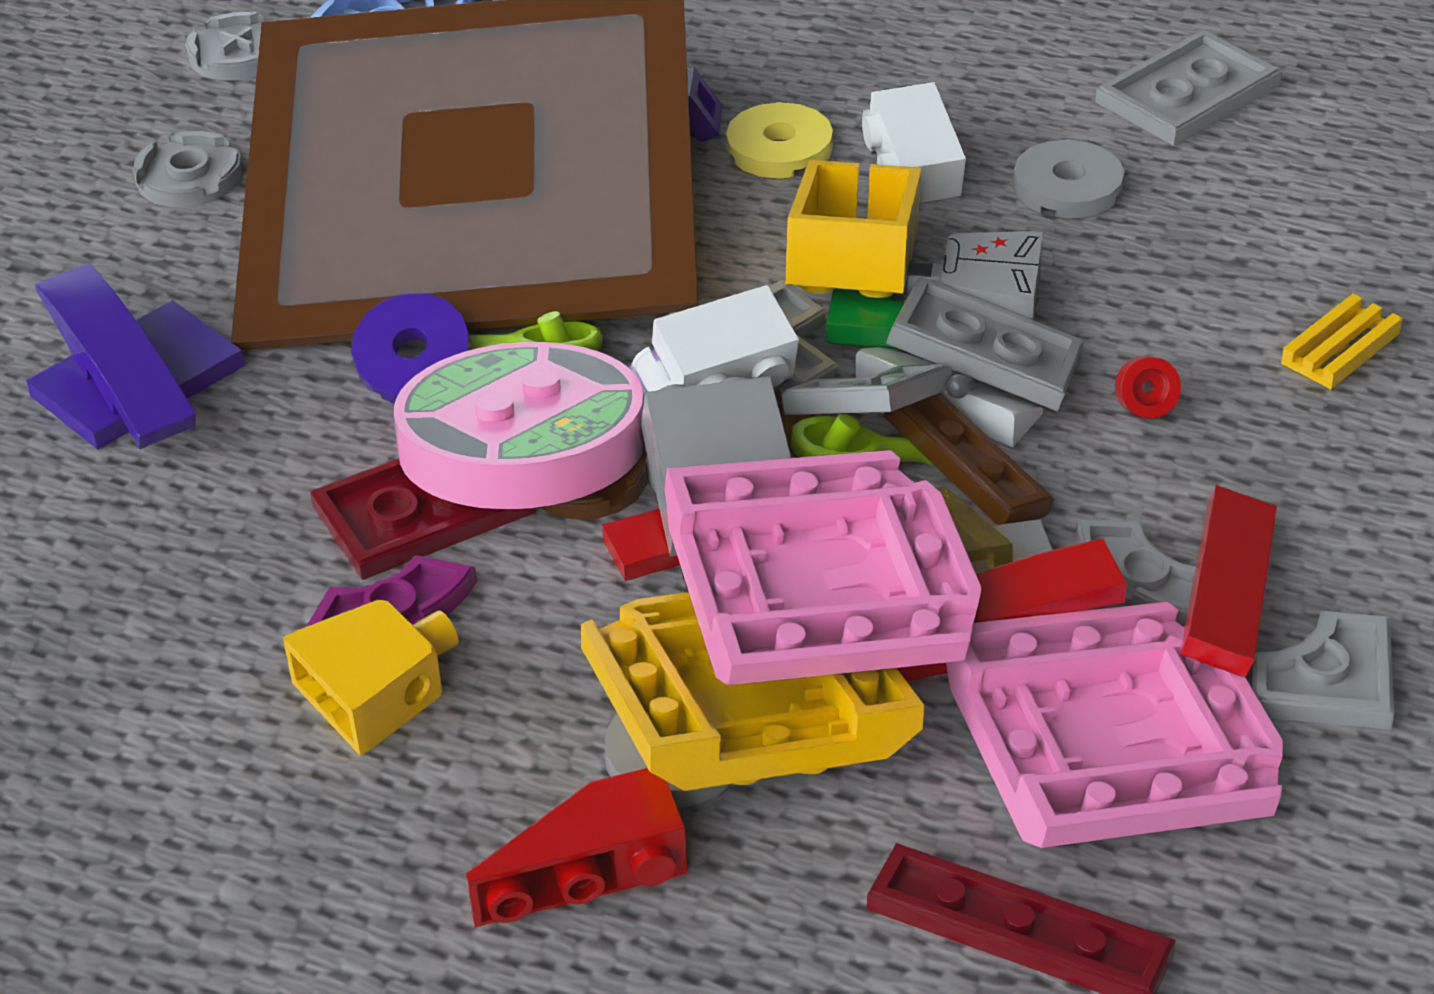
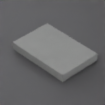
M1203 29L1097 87L1095 102L1175 146L1281 84L1282 70Z
M918 277L892 325L886 342L888 345L936 364H947L956 372L971 376L974 379L1057 412L1085 343L1080 338L925 277Z

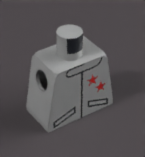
M1043 232L954 233L948 236L944 263L910 261L907 295L910 294L918 277H925L1034 320L1040 279Z

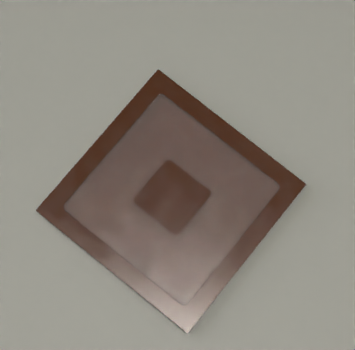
M494 0L262 22L231 343L241 350L352 341L354 331L367 312L383 300L404 293H428L448 301L462 314L467 330L538 324L537 320L539 317L554 311L560 312L563 322L680 312L699 306L684 0Z

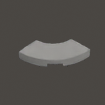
M1077 519V544L1101 538L1105 540L1127 583L1125 602L1122 604L1131 606L1169 602L1178 609L1175 621L1185 627L1196 566L1182 564L1158 550L1147 539L1143 523L1140 521Z

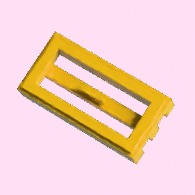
M1352 293L1283 348L1281 364L1329 389H1333L1400 334L1403 318L1394 313L1386 319L1382 318L1383 308L1374 303L1366 309L1361 308L1363 298ZM1367 328L1371 329V331L1349 347V342ZM1333 355H1339L1324 369L1319 367Z

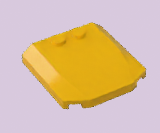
M689 592L633 600L620 606V620L600 629L597 628L593 619L581 624V649L649 771L683 791L726 784L749 785L764 778L795 773L818 774L828 768L888 759L923 729L924 704L897 668L734 685L725 684L715 676Z

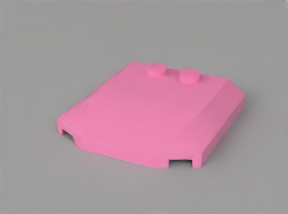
M891 450L667 468L665 496L669 531L716 678L727 685L965 661L982 588L941 492L927 480L917 483L911 481L898 470L901 458Z
M1169 602L973 623L965 661L946 663L950 690L1022 841L1045 848L1275 815L1282 792V785H1278V773L1283 758V739L1245 677L1232 674L1180 654L1184 627L1175 621L1178 609Z

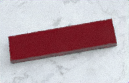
M898 843L895 844L867 894V910L1101 994H1156L1174 955L1175 939Z

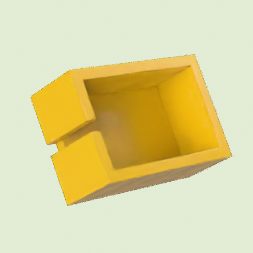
M809 160L788 215L785 284L800 285L802 290L810 293H828L835 288L858 290L864 296L872 298H884L891 296L893 293H904L909 263L912 259L918 233L922 168L871 164L867 219L857 218L860 163Z

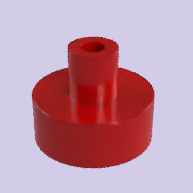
M1138 356L1126 362L1119 370L1115 381V393L1121 406L1129 413L1143 418H1158L1167 414L1177 404L1181 393V380L1176 369L1166 360L1152 356Z

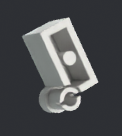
M935 82L871 92L870 109H865L862 115V130L867 148L870 152L877 153V164L921 167L920 203L961 196L966 157Z
M768 285L654 319L652 344L659 360L656 362L650 348L647 347L636 355L632 364L647 391L659 390L671 384L695 386L720 383L727 378L743 376L749 379L770 376L773 387H776L784 380L793 378L799 339Z

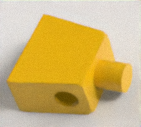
M385 600L370 602L283 637L292 683L360 756L370 751L441 696L442 685L437 657L456 647L459 643L458 635L452 622L442 611L438 610L411 624Z

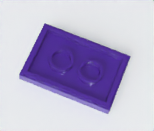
M173 300L136 320L167 365L187 399L245 366L240 348ZM73 355L26 380L32 398L97 450L129 432L120 414H113L93 378L90 380L86 379Z

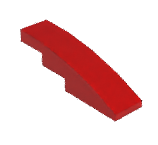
M1103 538L1038 553L976 574L982 589L974 623L1077 612L1124 603L1127 583ZM946 663L897 668L906 681L947 673Z

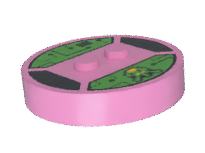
M518 342L492 345L462 352L427 367L407 382L398 394L394 404V421L400 465L407 477L419 488L438 498L466 506L490 509H524L549 506L578 499L617 481L641 457L645 448L641 429L644 404L643 389L637 376L626 365L609 355L585 347L551 342Z

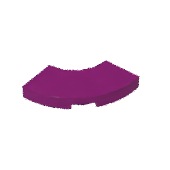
M415 555L400 572L374 584L356 588L329 587L307 626L376 600L388 601L411 624L438 610L448 615L462 603L477 583L476 569L473 566Z

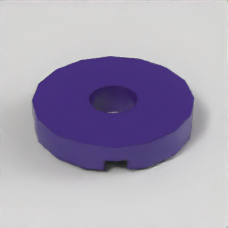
M404 293L383 300L364 315L354 331L351 354L361 382L369 390L371 388L374 392L381 394L382 399L395 404L401 389L415 375L443 359L472 350V342L462 314L448 301L428 293ZM421 340L427 343L424 352L417 357L403 358L397 355L399 348L408 341Z

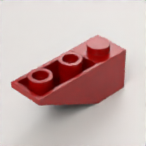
M648 768L591 781L466 873L474 926L479 927L495 922H514L530 913L566 904H585L601 895L637 886H656L672 877L687 874L685 827L667 781L651 773Z

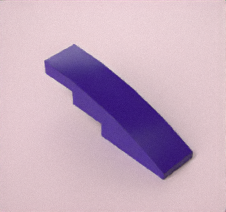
M91 263L35 283L38 295L86 379L90 380L93 378L113 414H120L139 449L196 427V413L167 365L121 299Z

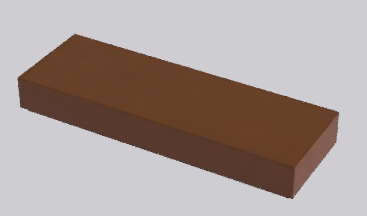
M941 393L897 410L884 412L883 417L905 438L910 440L929 461L997 525L1037 520L1048 515L1055 499Z

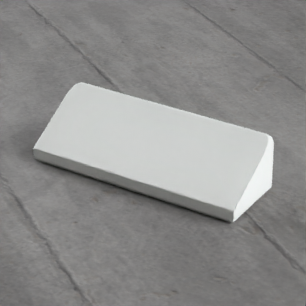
M864 348L856 354V378L869 377L897 366L933 363L895 348ZM981 382L970 387L968 394L960 399L951 397L947 391L940 392L987 437L1012 448L1043 414V406Z

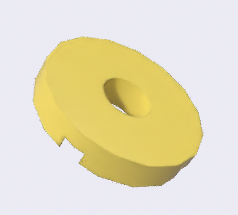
M776 102L754 106L740 112L732 119L726 131V150L728 155L731 154L734 157V164L742 171L759 177L777 179L794 177V170L807 167L809 160L828 161L833 149V129L829 119L817 110L801 104ZM782 139V140H786V141H773V140Z

